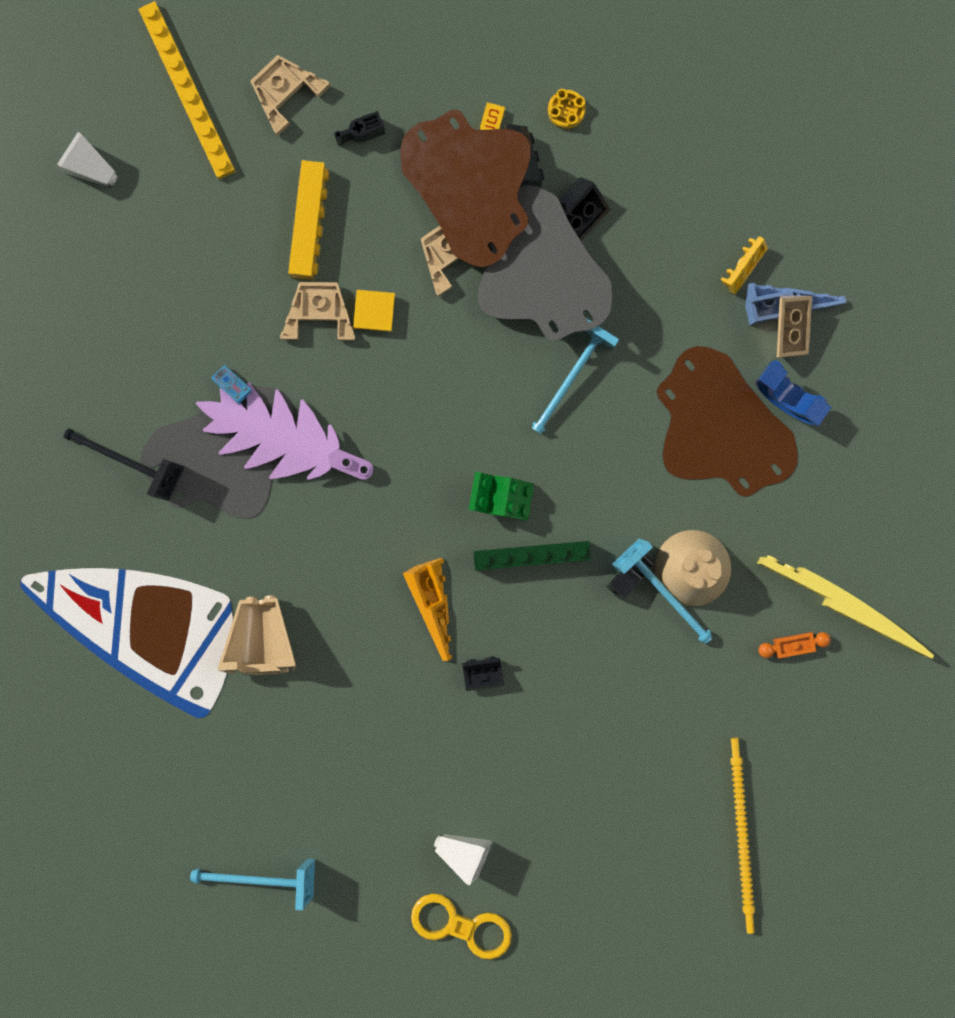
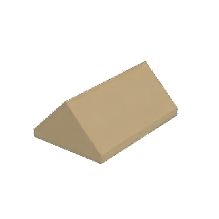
M781 295L779 302L777 357L809 354L812 296Z

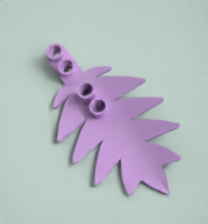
M249 382L247 386L251 388L252 392L247 396V410L241 403L238 405L221 388V402H196V405L213 419L203 429L204 432L215 434L238 432L219 451L220 455L234 453L260 444L244 466L245 469L262 465L285 454L269 476L270 479L287 477L313 467L315 469L307 476L308 480L325 474L331 467L359 479H368L373 474V466L370 462L339 450V440L332 425H328V435L326 438L317 418L304 400L300 401L297 428L293 416L279 390H275L272 416L270 417L261 397ZM344 459L349 460L350 464L348 466L342 464ZM362 466L367 467V472L365 474L361 473L360 468Z

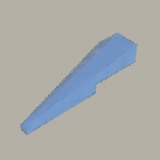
M750 283L748 285L745 308L749 325L779 319L781 295L812 296L811 311L843 305L846 303L845 296L837 297L825 293L816 294L811 291L791 288L782 289L770 285L761 286L755 285L756 283Z

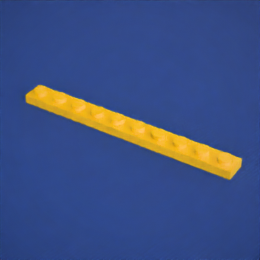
M154 1L139 8L142 19L217 178L220 180L235 173L236 171L157 3Z

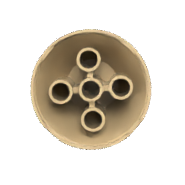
M687 530L674 534L662 544L656 557L654 572L655 576L681 605L702 606L714 601L726 589L731 576V562L727 550L717 538L703 531Z

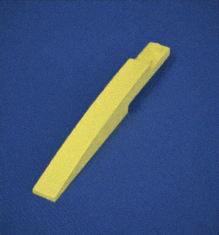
M768 555L767 558H759L757 564L824 597L823 606L924 657L933 659L934 655L904 630L835 584L805 568L798 567L796 572H794V567L787 564L782 566L772 556Z

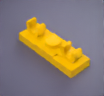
M758 237L756 241L750 238L748 242L752 247L742 248L745 255L739 259L735 271L727 269L726 272L730 278H721L722 283L728 286L731 293L736 295L768 250L765 239L762 237Z

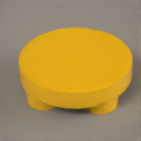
M558 90L552 96L548 105L549 119L555 126L561 129H572L578 126L584 119L586 112L584 97L572 90Z

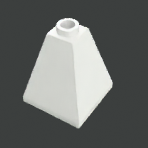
M79 132L57 164L65 174L107 187L109 185L113 186L118 179L111 166Z
M444 834L437 837L434 847H436L435 852L466 884L471 885L479 877L493 842L484 839Z

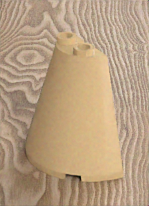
M269 595L265 596L264 600H258L257 597H246V600H239L218 665V671L235 674V671L243 673V675L287 673L289 668L294 671L296 669V661L278 598Z

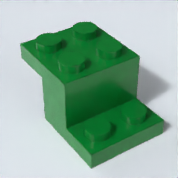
M475 472L469 510L528 521L534 483L511 477Z

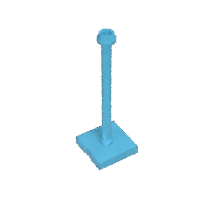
M599 326L591 330H585V332L591 335L592 340L537 423L533 422L532 429L540 434L546 430L543 428L596 346L602 342L613 349L619 341L618 338Z
M639 538L612 563L613 567L625 574L632 566L636 565L699 635L698 640L704 644L709 642L713 637L711 631H705L641 561L642 557L653 546L648 541Z
M307 859L297 869L296 879L201 872V869L197 868L192 870L190 881L195 884H199L201 880L296 887L295 910H304L314 897L315 859Z

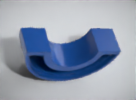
M776 360L771 361L756 381L758 390L766 399L788 415L804 423L819 426L832 408L827 404V400L820 395L816 396L806 393L802 387L789 381L788 372L783 369V364Z

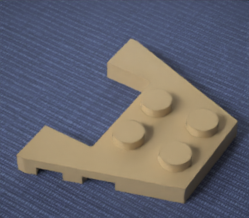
M279 55L250 80L277 136L290 125L278 109L293 94L306 84L319 98L331 86L327 80H322L312 72L301 69L298 65Z
M440 226L421 238L426 261L438 297L452 288L442 270L459 259L452 253Z
M299 282L280 339L299 340V321H338V341H355V335L338 283Z

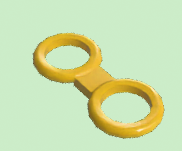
M434 893L424 895L416 902L412 909L411 920L413 928L420 936L429 940H439L447 935H452L466 940L472 953L481 959L491 960L499 958L507 951L511 944L512 933L510 926L498 914L484 913L474 919H470L457 914L455 906L450 899L441 894ZM428 903H440L447 909L449 921L443 929L429 931L420 923L419 912ZM494 922L503 930L504 939L496 949L490 951L483 950L475 943L474 931L481 923Z

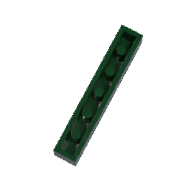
M589 541L473 551L475 570L591 560Z

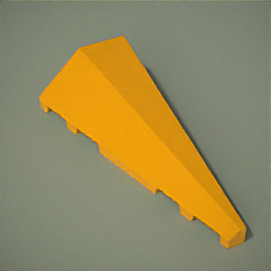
M439 558L417 565L404 572L403 576L442 660L449 661L452 659V655L449 654L448 645L451 637L447 634L449 614L447 594H444L443 582L446 580L445 576L442 575L441 564H444V560Z

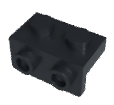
M491 656L485 658V660L477 661L476 659L467 660L466 663H462L466 691L504 686L500 658Z

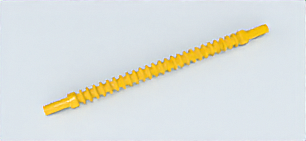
M731 738L732 758H730V762L733 765L731 770L734 771L732 773V776H734L732 781L735 782L733 784V787H735L733 792L736 793L733 797L736 798L734 801L736 806L734 808L737 809L735 811L737 815L735 819L738 820L736 822L738 826L736 830L739 832L737 833V837H739L737 842L740 843L738 844V848H740L738 853L741 854L738 858L741 859L739 861L741 865L739 869L742 871L740 872L742 876L740 880L743 882L741 883V887H743L741 892L744 893L742 894V898H744L742 908L746 917L747 933L753 934L755 933L753 918L755 906L752 905L754 903V900H752L754 895L751 894L753 892V889H751L753 884L750 882L753 879L750 877L752 873L749 872L752 868L749 866L751 864V861H749L751 857L748 855L750 853V850H748L750 845L747 844L749 842V839H747L749 834L746 833L748 831L746 827L748 823L745 822L747 820L745 816L747 812L744 811L747 807L744 805L746 800L743 799L746 797L743 794L745 792V789H743L745 784L742 783L744 781V778H742L744 773L741 772L743 770V767H741L743 759L740 757L739 738Z

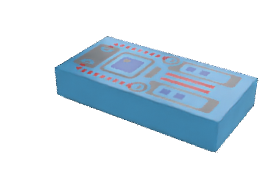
M225 365L211 377V380L238 405L252 392L251 388Z

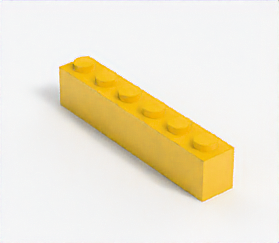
M301 161L288 271L291 278L314 280V276L318 274L316 259L317 256H320L321 246L318 242L319 237H322L323 226L320 225L321 219L325 217L323 200L327 199L325 182L329 181V170H327L323 162Z

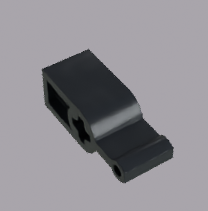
M376 111L354 119L350 123L349 129L341 132L336 131L334 136L337 144L343 145L344 142L351 139L361 143L386 133L379 112Z
M646 554L641 559L648 568L655 563ZM634 565L625 574L619 572L606 587L620 600L624 599L643 578L644 574Z

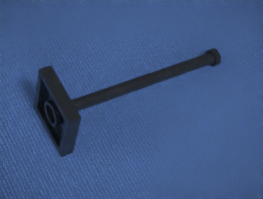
M70 428L64 433L65 439L80 443L154 478L147 492V495L169 501L185 466L163 458L158 470L155 471L74 433V430Z

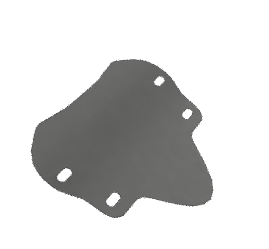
M531 185L521 186L517 197L528 216V225L511 241L503 257L496 263L486 267L478 289L480 309L494 318L532 319L537 322L545 337L552 341L562 339L573 332L596 328L606 320L611 311L612 287L610 278L585 249L571 227L559 199L554 194L540 187ZM512 213L510 215L515 225H519L520 220L515 213ZM489 242L488 246L491 252L496 254L497 248L493 242ZM585 310H588L592 315V322H588L583 315ZM550 321H554L558 327L557 333H554L550 328Z
M253 386L271 417L275 390L278 389ZM279 390L294 419L292 402L284 392ZM247 397L241 402V404L246 410ZM204 412L186 420L160 427L155 431L144 446L141 454V464L152 469L161 464L164 458L185 466L168 501L173 507H183L196 500H205L223 512L243 519L253 518L263 510L271 488L272 479L269 476L272 474L275 465L282 460L285 454L262 465L245 469L244 466L260 444L234 453L220 455L219 451L238 432L226 434L204 432L203 429L213 421ZM146 475V477L152 482L154 478ZM182 490L186 491L187 494L184 497L174 498L176 493Z

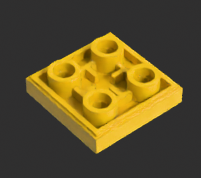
M357 290L353 328L392 332L395 293Z

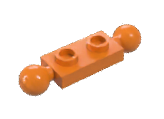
M813 632L773 639L774 645L769 643L761 644L758 652L763 658H770L776 653V658L778 659L816 652L815 645L822 648L829 646L831 638L825 632H820L815 637Z

